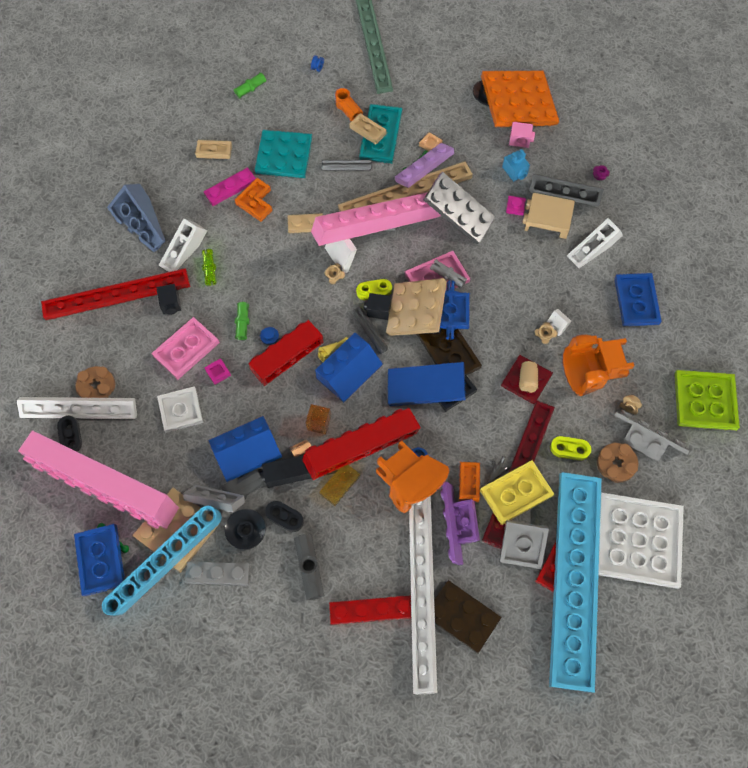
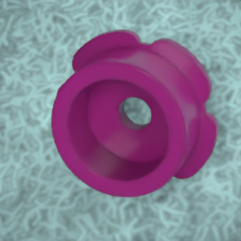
M604 165L593 168V176L597 180H605L610 174V171Z

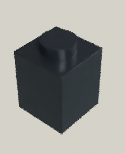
M175 284L156 287L159 306L163 314L172 315L177 311H181L179 293Z
M369 293L368 300L365 299L364 310L367 311V316L369 318L388 320L391 296Z

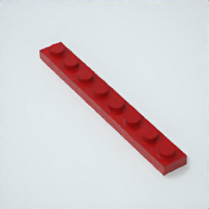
M185 268L41 301L43 318L50 320L158 295L156 287L175 284L177 290L189 288L188 273Z

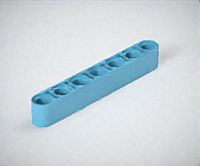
M204 506L197 511L103 600V612L106 615H122L221 522V512L212 506ZM210 511H213V519L211 521H207V514ZM197 526L198 532L195 536H192L191 529ZM181 540L182 548L176 551L175 545ZM165 555L166 563L161 566L160 558ZM149 570L150 578L146 581L144 573ZM133 585L134 593L130 596L128 589ZM116 600L118 602V607L114 611L112 608V604Z

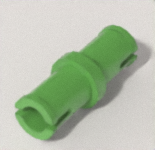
M260 72L250 80H245V83L235 88L234 92L240 99L245 94L255 91V88L265 83L266 78Z
M247 302L237 303V317L235 318V339L246 340L247 325L250 322L248 318L249 304Z

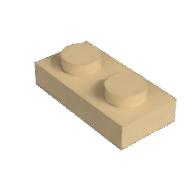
M361 113L350 123V129L375 145L386 135L385 128Z
M198 140L196 157L230 159L232 143L231 141Z
M323 214L288 215V233L311 232L315 218L323 216Z

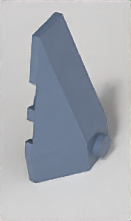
M125 184L107 208L119 224L125 223L130 233H137L139 240L155 252L165 242V238L150 198L140 184Z

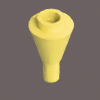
M345 337L338 343L319 347L318 357L324 362L348 338Z

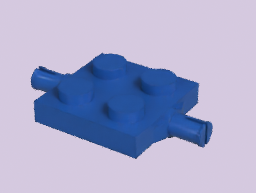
M451 280L447 281L440 328L446 329L447 340H449V337L450 340L454 339L455 329H469L470 293L454 291L455 282L452 281L450 287Z

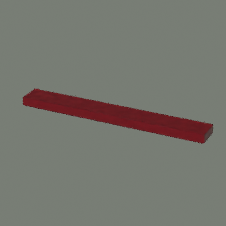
M538 400L536 401L509 472L531 460L535 461L555 407ZM494 513L491 515L482 542L501 549L506 523L501 525Z

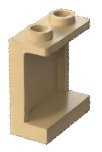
M533 193L532 198L527 200L526 210H529L528 214L525 213L522 224H526L525 231H528L529 227L532 226L560 232L559 238L566 239L570 229L575 201Z

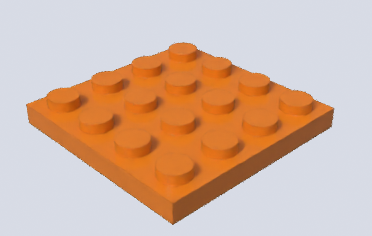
M482 71L481 79L495 127H512L513 122L533 124V126L558 125L559 118L544 71Z

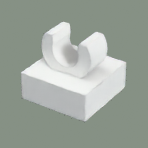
M557 309L552 313L547 322L550 323L553 329L557 331V335L560 336L571 323V320Z

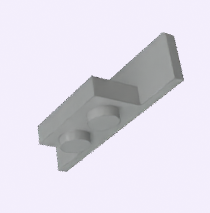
M616 410L615 416L632 424L622 441L623 443L628 444L658 462L668 445L685 454L689 453V449L686 448L687 444L677 438L673 441L668 438L669 434L660 429L655 431L649 428L650 424L641 419L639 421L632 419V414L625 410H621V412Z

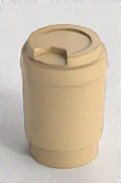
M527 361L522 363L519 381L521 391L532 393L538 388V368L535 362Z

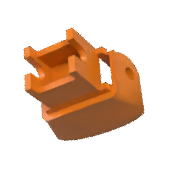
M586 334L577 335L572 338L569 346L564 349L563 367L567 381L577 395L584 396L602 389L609 379L628 376L629 370L627 369H633L635 365L634 362H626L621 346L626 344V338L602 341V338H597L596 335ZM593 344H598L597 348H592Z
M400 441L398 444L399 451L386 461L381 456L378 458L377 464L380 467L376 469V473L391 487L389 497L400 512L406 513L412 507L410 504L418 503L434 494L444 484L450 470L447 465L430 457L428 454L418 457L403 441Z

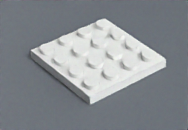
M601 493L599 575L676 589L681 588L684 506Z

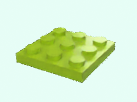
M676 370L674 375L678 426L736 431L740 428L735 374Z

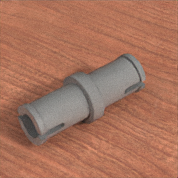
M437 259L430 267V270L442 276L446 281H454L455 285L460 289L467 280V278L456 273L454 268L445 266Z

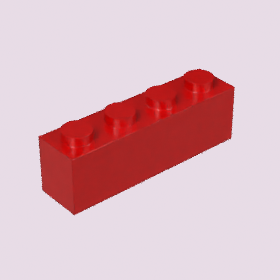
M309 320L305 323H300L294 331L285 334L276 344L268 346L265 352L253 357L248 363L250 370L263 386H266L323 344V335Z

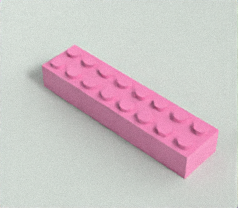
M31 431L18 450L24 456L23 460L31 464L36 470L40 472L44 470L48 472L49 476L57 480L60 478L67 485L73 488L76 486L80 488V491L89 496L93 494L105 504L109 502L113 504L114 508L121 512L127 511L132 517L140 521L144 519L147 521V524L156 529L159 526L167 529L179 509L168 495L35 431Z

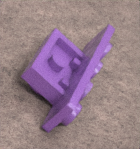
M444 482L441 489V497L445 505L443 515L445 520H447L446 537L450 544L448 555L452 563L463 565L461 544L480 541L475 502L470 499L455 503L453 485Z

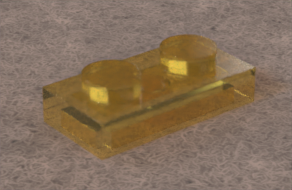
M349 465L338 469L320 490L319 494L336 506L360 478V473Z

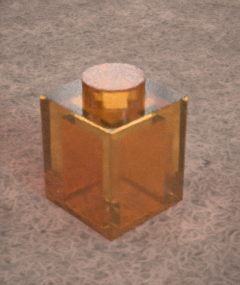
M311 404L306 418L307 430L326 435L331 419L330 408Z

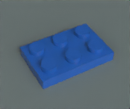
M617 274L614 280L622 325H660L662 320L653 274Z
M111 524L74 534L82 596L112 590L119 586L125 580L117 525Z

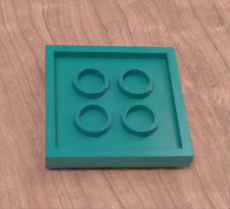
M263 130L254 170L255 174L306 178L313 138L312 134Z

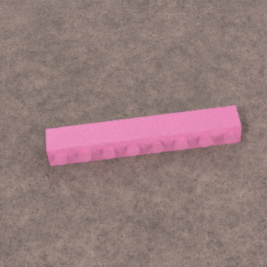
M427 193L318 216L315 218L311 233L318 245L321 246L434 219L441 215L423 201Z

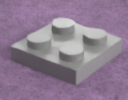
M506 520L499 558L500 562L542 569L549 528Z

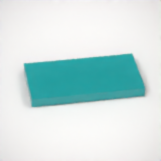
M370 104L367 118L385 128L386 135L376 145L363 137L359 160L393 164L402 108Z

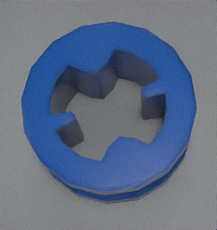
M315 55L311 62V69H317L320 72L324 64V58H318Z

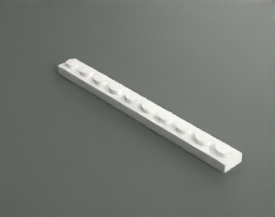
M431 496L418 503L410 504L412 507L409 510L413 694L416 695L437 693Z

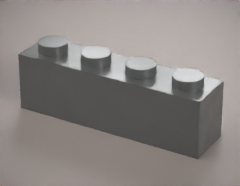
M533 174L529 192L599 207L604 189Z

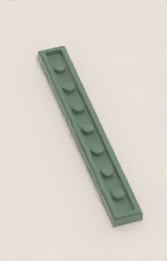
M356 0L377 94L393 92L372 0Z

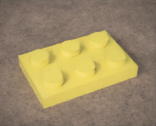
M533 460L480 489V492L501 525L505 524L506 520H512L554 496V492Z

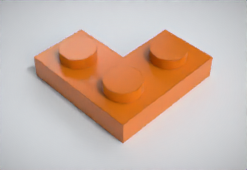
M256 178L234 200L237 206L260 222L273 211L272 206L262 200L271 191V188L259 178Z

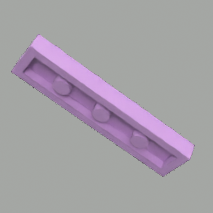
M440 143L396 175L395 181L409 188L454 154V148Z

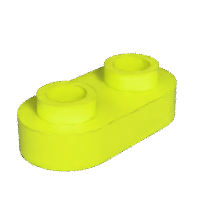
M386 279L362 282L357 286L356 294L359 299L364 301L365 299L368 300L369 293L389 296L392 293V284Z
M558 436L553 439L550 450L556 457L582 461L590 455L591 446L583 439ZM558 445L563 447L562 451L557 449ZM578 448L583 450L582 454L577 452Z

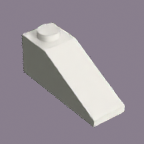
M607 218L573 249L567 257L578 268H581L609 249L623 234Z
M183 219L159 266L168 272L178 270L200 246L208 230L193 221Z

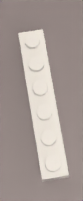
M19 397L17 399L20 418H62L68 415L74 418L135 419L137 417L135 398Z

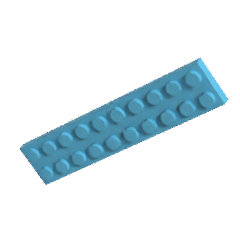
M564 472L559 474L549 687L595 693L602 478Z

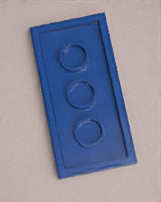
M464 362L388 369L389 406L466 400Z

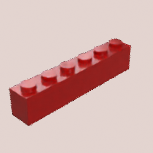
M410 408L405 410L398 409L391 416H381L370 425L365 423L358 430L353 432L351 430L346 431L337 439L330 438L318 447L313 445L307 448L302 460L312 480H315L400 441H404L416 435L421 427Z

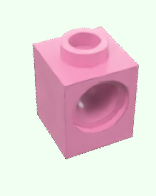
M513 122L509 145L529 148L530 142H534L535 132H532L533 124Z

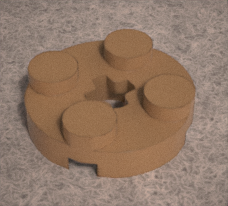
M90 367L85 371H80L77 375L78 379L75 387L77 394L81 398H109L108 396L115 389V379L106 367ZM94 381L100 383L96 389L91 386Z
M611 443L605 446L599 453L597 466L604 477L613 482L622 483L630 480L638 471V458L628 444ZM615 458L622 461L621 467L613 464Z

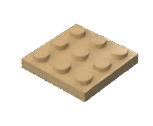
M444 278L395 283L386 333L390 336L439 332L447 281Z
M172 488L167 495L179 509L168 528L164 529L159 526L156 529L147 524V521H144L132 535L153 552L201 509L198 505L193 504V502L184 501L183 494L175 488ZM207 514L206 520L211 521L213 517ZM218 525L174 566L176 570L180 573L182 572L187 562H190ZM194 526L191 529L192 536H195L197 534V526ZM181 540L175 545L176 551L182 548ZM163 555L161 558L166 561V557Z

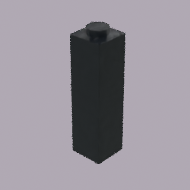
M303 455L262 464L263 471H260V476L264 483H266L267 488L312 479L302 460ZM335 470L329 474L338 473V470Z

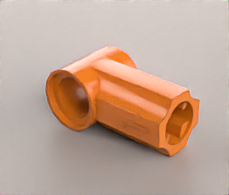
M340 88L336 91V107L342 110L350 121H353L360 113L363 115V111L350 97L349 90Z

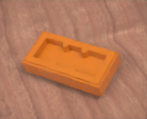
M460 462L459 501L472 499L474 502H479L480 463Z

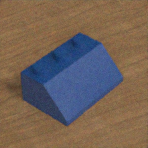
M354 333L315 370L316 379L344 403L383 363L371 346L357 333Z
M264 416L208 440L226 482L260 468L262 464L273 462L282 457Z

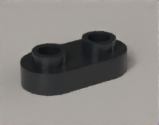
M73 416L62 417L57 423L59 443L78 452L82 447L79 423ZM68 425H72L71 429H66ZM75 442L73 447H69L70 443Z
M272 501L266 506L265 513L267 518L289 532H297L303 527V516L295 509L280 501ZM276 509L280 511L277 516L273 515V511ZM296 519L297 524L291 525L290 521Z

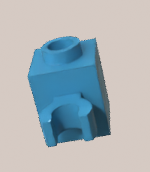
M522 149L504 157L502 168L513 182L518 179L522 180L528 175L530 164L525 159L526 153Z

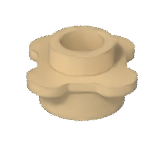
M338 263L329 266L325 270V275L329 278L331 284H336L339 279L345 277V273L341 271V266Z
M545 322L539 329L535 330V335L540 337L543 344H548L551 338L557 336V331L553 329L550 323Z
M634 395L625 396L623 403H620L621 408L634 415L638 413V408L642 407L639 398Z

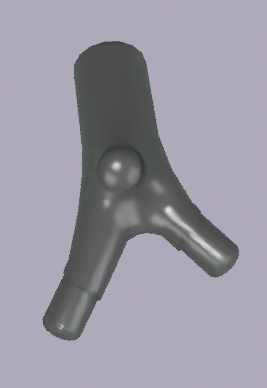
M502 456L498 464L492 461L493 470L487 480L488 484L497 480L501 473L510 469L509 466L502 467L506 456Z

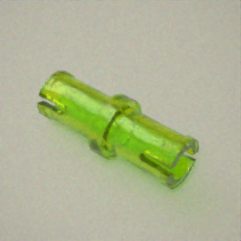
M206 249L207 253H205V250H202V271H204L205 285L210 286L211 282H213V285H216V264L213 259V250Z

